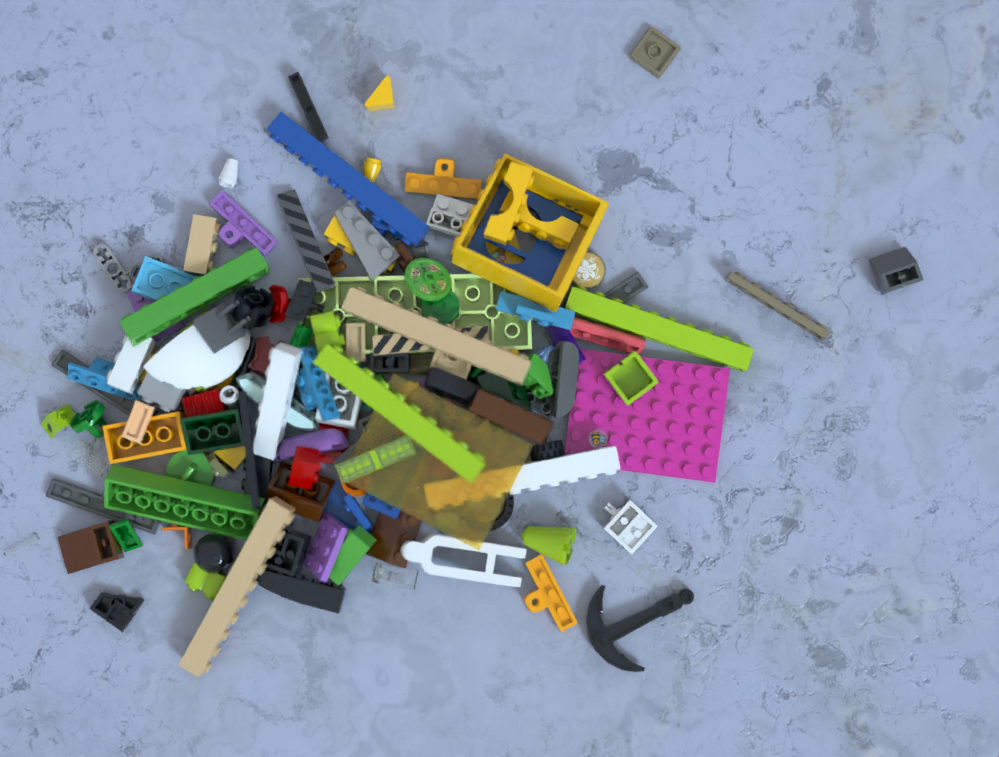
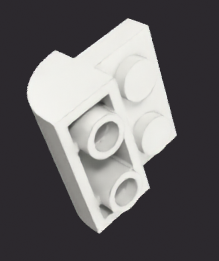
M437 194L426 224L430 229L452 236H460L462 232L461 227L465 220L468 221L473 204Z

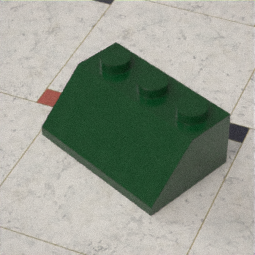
M492 373L475 377L476 383L481 389H485L532 411L524 384L522 386ZM488 420L492 433L503 430L501 425Z
M238 408L180 418L188 455L245 446L241 413Z

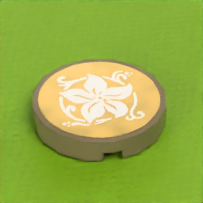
M586 252L572 283L575 286L585 287L587 290L599 286L606 274V265L603 259L596 253Z

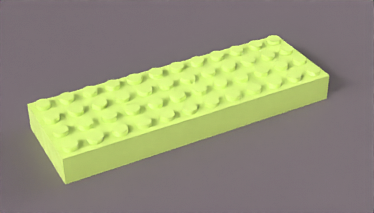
M450 274L452 283L450 290L457 296L460 305L459 314L450 325L456 328L488 325L489 339L493 343L492 346L497 348L503 346L508 349L517 348L518 351H532L531 320L529 322L518 319V316L496 310L500 292L520 295L476 274ZM378 276L372 282L369 277H332L335 287L315 294V302L325 305L323 313L334 311L335 315H339L341 326H338L340 334L343 333L345 343L346 323H366V355L373 353L372 336L396 333L345 313L341 307L350 287L354 289L361 287L367 290V294L371 296L375 294L385 298L386 302L392 304V301L403 305V309L407 311L414 309L421 313L420 316L424 317L421 310L422 299L409 290L404 276ZM298 278V282L301 279L313 284L310 278ZM311 309L304 323L300 321L299 323L312 328L310 316L323 313ZM312 332L307 347L315 346L319 355L315 335ZM343 345L344 351L341 354L346 356V345ZM435 350L411 352L409 354H428L434 353Z

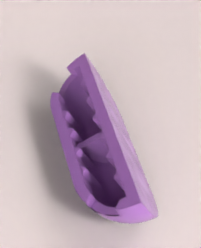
M324 429L290 436L283 439L278 445L276 462L294 459L296 446L320 450L319 454L348 449V441L345 435L336 429Z

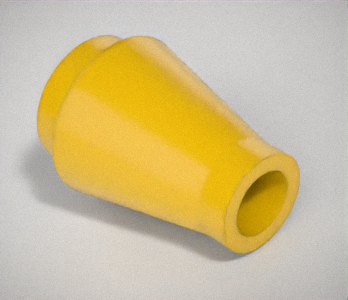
M366 157V161H363V175L373 183L382 167L380 165L381 160Z

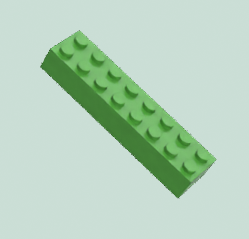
M115 464L112 465L105 477L104 508L243 540L249 538L264 508V498H260L261 508L253 510L250 495Z

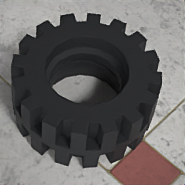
M562 440L528 446L531 462L565 455Z

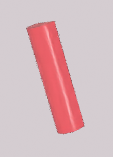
M574 317L571 330H569L573 337L629 354L632 351H636L640 355L645 346V338L576 317Z

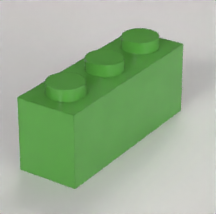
M360 525L355 530L351 528L347 532L346 540L342 543L330 572L329 578L338 586L377 541Z

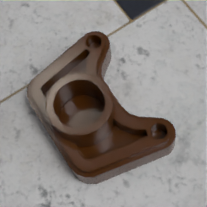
M400 242L396 246L401 256L398 263L405 273L406 267L414 258L404 243Z
M335 248L329 254L323 256L331 276L347 268L344 261H339L343 255L340 248Z

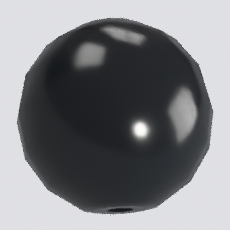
M212 533L199 539L194 547L193 556L195 563L200 569L207 573L215 574L229 567L233 560L234 549L226 537L221 534Z

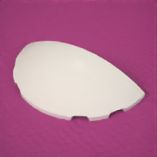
M192 325L158 351L143 368L158 381L173 384L175 388L191 389V387L199 386L207 388L216 385L230 377L243 363V358L250 345L249 330L243 329L246 333L245 336L213 354L198 330Z

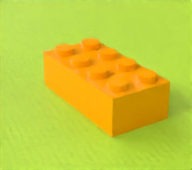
M184 411L151 417L141 444L121 437L127 421L102 426L109 464L187 450L180 418L185 417Z

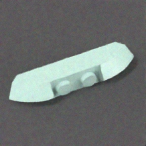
M253 372L237 377L236 380L241 390L245 391L247 397L255 404L256 402L260 404L264 397L262 388L267 381ZM292 398L287 420L288 425L307 432L319 431V423L315 419L316 413L312 410L306 411L305 405Z

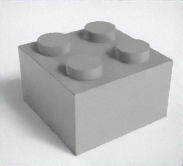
M148 372L137 393L142 396L141 400L155 405L158 403L160 404V409L172 413L182 410L183 403L181 398L188 397L189 395L186 389L175 388L173 384L165 381L160 382Z

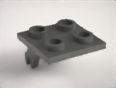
M238 300L231 303L228 307L223 302L192 321L213 354L246 335L242 327L251 318L248 316L237 323L230 313L240 304Z

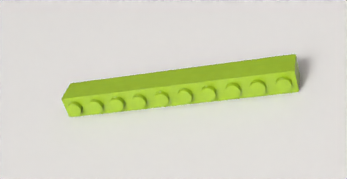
M576 285V288L572 287L570 289L564 307L565 309L575 311V315L741 372L748 370L754 349L750 348L748 343L741 341L739 343L732 342V338L721 335V337L713 335L714 332L707 329L697 330L693 324L685 323L683 325L677 323V319L668 316L665 319L660 317L659 313L655 311H642L640 306L630 304V306L625 305L622 300L617 298L607 299L604 294L600 292H594V294L587 292V288Z
M327 344L313 362L315 365L470 483L474 481L486 465L483 462L485 459L477 452L472 454L468 451L469 446L462 440L457 442L451 438L454 434L445 427L442 430L436 426L438 422L429 415L427 418L421 415L420 412L422 410L413 403L409 406L404 402L406 398L399 392L392 393L389 390L390 385L382 379L379 382L375 380L373 372L366 367L364 370L358 367L359 362L352 356L347 358L341 354L344 350L336 344L332 346Z

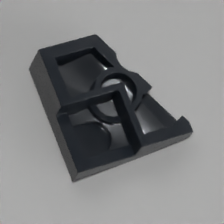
M101 592L89 609L123 633L140 609L144 599Z

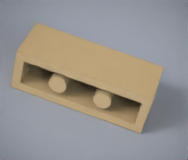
M193 214L183 271L204 276L214 268L213 255L218 250L216 238L221 230V224H219L217 218Z

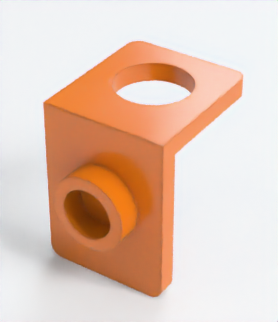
M171 523V527L161 528V531L184 530L185 549H191L190 527Z

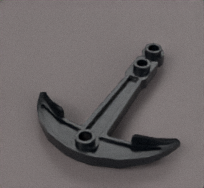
M601 585L592 596L588 606L586 625L589 640L595 651L607 663L629 672L644 671L645 667L630 661L622 653L619 654L613 643L656 618L664 617L680 609L683 604L692 603L694 594L689 589H681L678 594H671L657 601L655 605L605 627L601 617L605 586ZM685 593H688L690 595V598L688 600H684L683 595ZM667 602H672L673 606L671 609H667ZM599 636L604 638L602 643H597Z

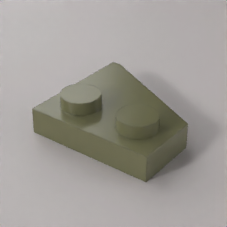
M213 451L204 452L208 463L212 466L211 471L217 477H230L235 472L226 462L216 456Z

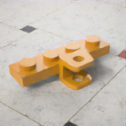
M439 158L435 164L434 175L406 172L405 192L477 199L481 191L482 179L454 177V160ZM442 164H447L448 169H443Z
M540 554L525 562L537 589L528 593L523 598L528 610L535 613L548 608L560 632L576 625L578 622L544 556ZM536 599L537 603L533 606L532 600Z

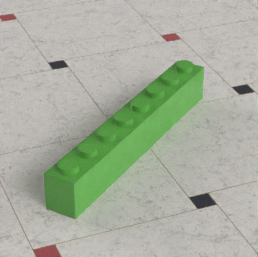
M257 247L248 249L236 259L231 258L226 261L223 266L212 268L208 274L194 278L191 283L185 286L177 287L171 294L162 295L156 302L142 306L139 311L133 314L125 315L119 321L120 326L134 347L230 295L239 288L269 273V266Z

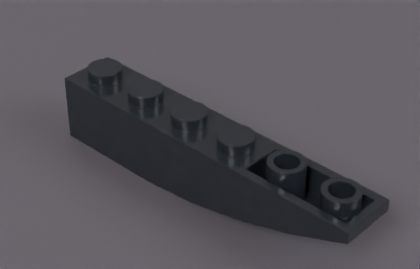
M268 567L256 579L259 586L283 598L335 613L341 612L346 589L342 588V584L338 586L336 583L331 582V585H328L318 578L309 580L305 579L303 574L291 576L277 570L267 569Z

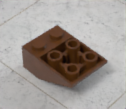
M107 521L58 537L68 574L124 558L122 547L109 528L110 524L115 523L114 521Z

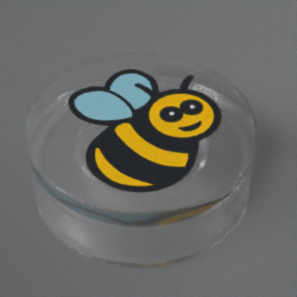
M594 429L589 433L588 441L592 447L602 448L606 445L608 436L602 429Z

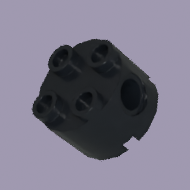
M252 285L239 288L233 303L238 300L240 304L230 312L234 320L239 323L249 316L251 320L242 327L246 330L266 326L274 303L272 295L262 288L256 290L255 286Z

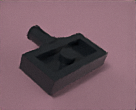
M299 279L285 316L304 323L311 309L323 313L325 305L315 302L316 291L313 284Z

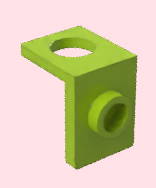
M67 404L47 414L41 425L50 439H53L60 430L70 425L71 420L76 414L70 405ZM47 423L51 426L52 431L48 428Z

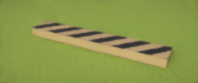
M488 325L456 329V331L461 333L464 331L475 335L474 338L480 341L482 338L490 341ZM398 334L372 336L374 356L434 350Z

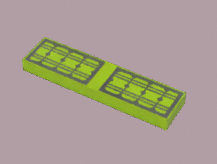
M407 435L336 465V469L342 483L345 484L414 455L416 451L410 437Z

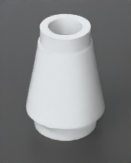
M227 159L218 177L219 185L225 188H234V185L237 184V160Z
M225 386L220 392V399L230 410L236 409L239 406V391L233 386Z

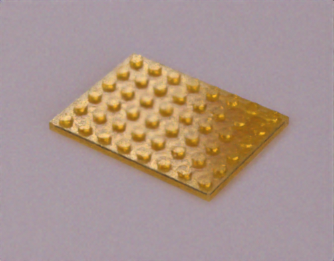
M393 373L388 383L391 386L389 390L392 393L399 392L406 398L404 402L409 406L413 403L422 410L420 412L421 415L425 418L429 415L437 421L436 426L442 430L445 427L454 434L451 438L457 442L462 440L469 446L468 451L472 454L477 452L485 458L483 462L486 465L474 481L470 483L410 437L416 454L348 483L480 550L533 445ZM374 410L349 460L405 437L407 434Z

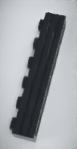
M299 72L288 76L316 139L320 142L328 139L327 132Z

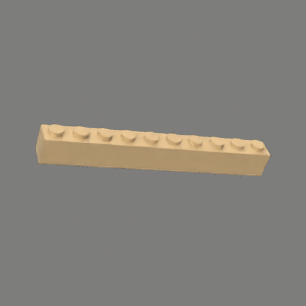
M350 287L341 307L345 313L518 385H523L531 367V361H528L529 357L520 353L517 356L511 354V350L503 346L499 348L494 347L491 341L483 338L481 341L475 339V335L467 331L463 333L456 331L457 328L450 324L441 325L438 323L439 320L431 316L424 318L420 316V312L414 309L407 311L403 309V305L392 301V304L385 301L384 297L377 294L371 296L367 294V290L361 287L356 289Z
M276 496L268 501L178 666L197 678L203 673H208L212 666V663H210L212 658L219 654L221 642L225 641L229 636L230 631L228 629L231 624L234 625L238 620V611L248 602L249 598H247L249 591L252 592L258 583L256 581L258 575H262L267 567L265 562L274 555L276 551L274 546L277 541L280 542L284 537L285 531L283 530L294 519L295 515L293 512L296 508Z

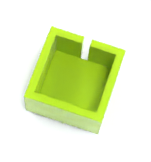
M632 351L620 360L621 365L615 364L602 374L627 406L659 383L636 351Z

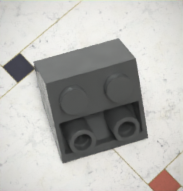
M906 247L869 259L881 295L924 280L917 261Z

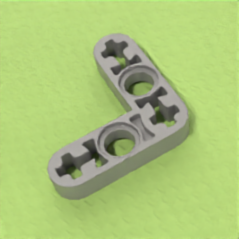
M105 244L97 245L93 250V255L115 289L122 293L131 290L136 280L135 271L141 267L143 260L126 271L109 246ZM100 249L107 250L105 255L111 260L106 261L103 256H99L101 253ZM158 254L148 256L165 264L164 259ZM115 263L118 265V271L111 274L108 268L111 264ZM120 276L122 280L128 281L126 283L127 288L120 287L121 282L116 277Z

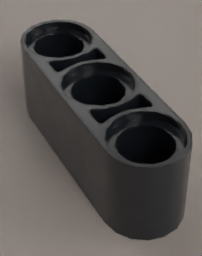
M430 367L424 383V388L469 407H471L478 390L481 389L479 385L436 367Z

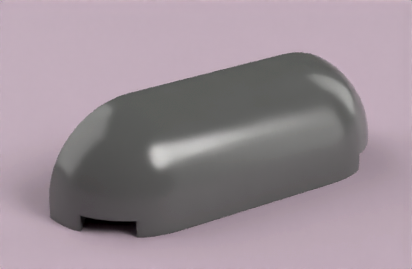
M566 341L558 342L549 354L548 368L553 394L545 397V403L549 404L552 411L551 415L555 418H561L569 413L574 405L579 352L573 343Z

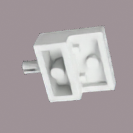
M628 500L619 509H616L610 502L607 505L612 510L606 505L604 506V509L612 516L603 529L630 554H633L658 527L631 500Z

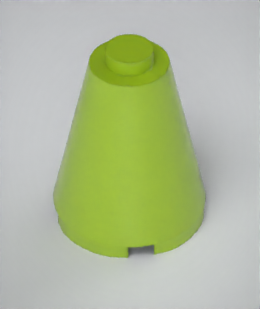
M528 526L527 529H523L521 540H523V544L561 565H567L572 556L573 542L575 543L576 528Z

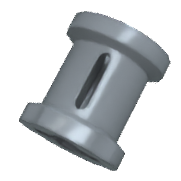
M428 242L417 245V247L411 244L409 252L412 257L429 258Z

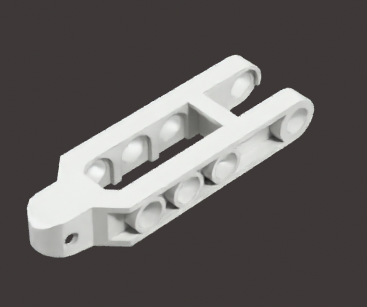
M432 533L421 542L409 540L401 546V555L409 561L418 562L428 574L521 587L522 577L494 573L493 569L496 554L526 558V548ZM439 545L488 553L485 571L479 572L467 568L459 569L447 565H434L431 561L433 548Z

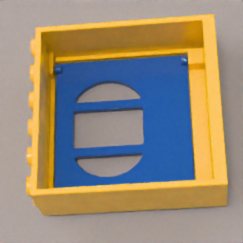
M504 153L502 159H497L493 174H489L485 183L487 184L485 189L480 191L477 204L472 206L468 221H464L460 236H456L453 242V249L450 255H453L451 263L556 313L604 217L609 202ZM511 162L533 169L532 176H535L532 187H527L526 194H528L527 208L534 211L540 221L551 222L563 216L579 224L567 251L558 249L552 243L537 238L531 252L528 254L507 243L505 246L484 238V232L490 216L499 214V210L510 191L504 184L503 179H505ZM485 242L508 251L525 261L517 264L502 263L491 256Z

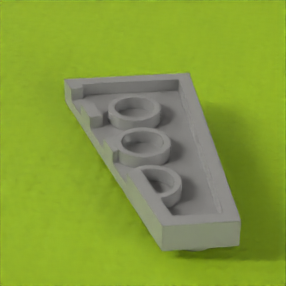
M350 201L334 212L337 221L348 237L371 282L400 258V254Z

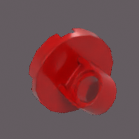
M272 285L268 289L274 298L269 322L282 323L286 318L285 313L291 299H288L284 286Z

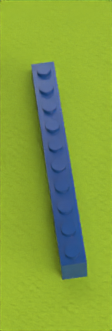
M280 112L268 126L267 130L271 134L269 137L275 143L281 142L284 144V149L291 155L294 153L298 155V160L305 166L311 165L314 168L312 171L319 177L325 176L328 179L327 183L335 189L339 187L343 190L341 194L349 200L353 198L357 201L356 205L364 212L366 210L372 213L371 217L378 223L383 221L387 225L385 228L394 235L398 233L402 236L400 240L407 246L412 244L414 247H417L430 231L427 224L284 113Z

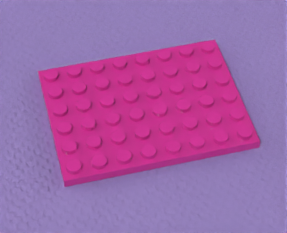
M580 349L586 360L578 366L575 401L572 409L569 411L564 448L565 455L615 445L620 470L715 483L730 368L641 357L659 383L627 406L602 375L615 364L621 365L619 361L627 355ZM598 432L600 436H605L604 444L594 445L592 434Z

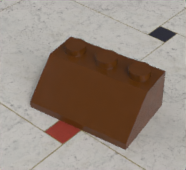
M281 462L267 488L264 503L267 504L271 498L276 496L296 508L293 512L294 514L320 522L335 481L318 475L317 483L313 482L311 490L289 486L292 465Z
M404 505L398 518H393L379 512L371 534L377 541L368 550L366 555L405 569L408 560L401 555V546L406 541L416 540L425 513Z

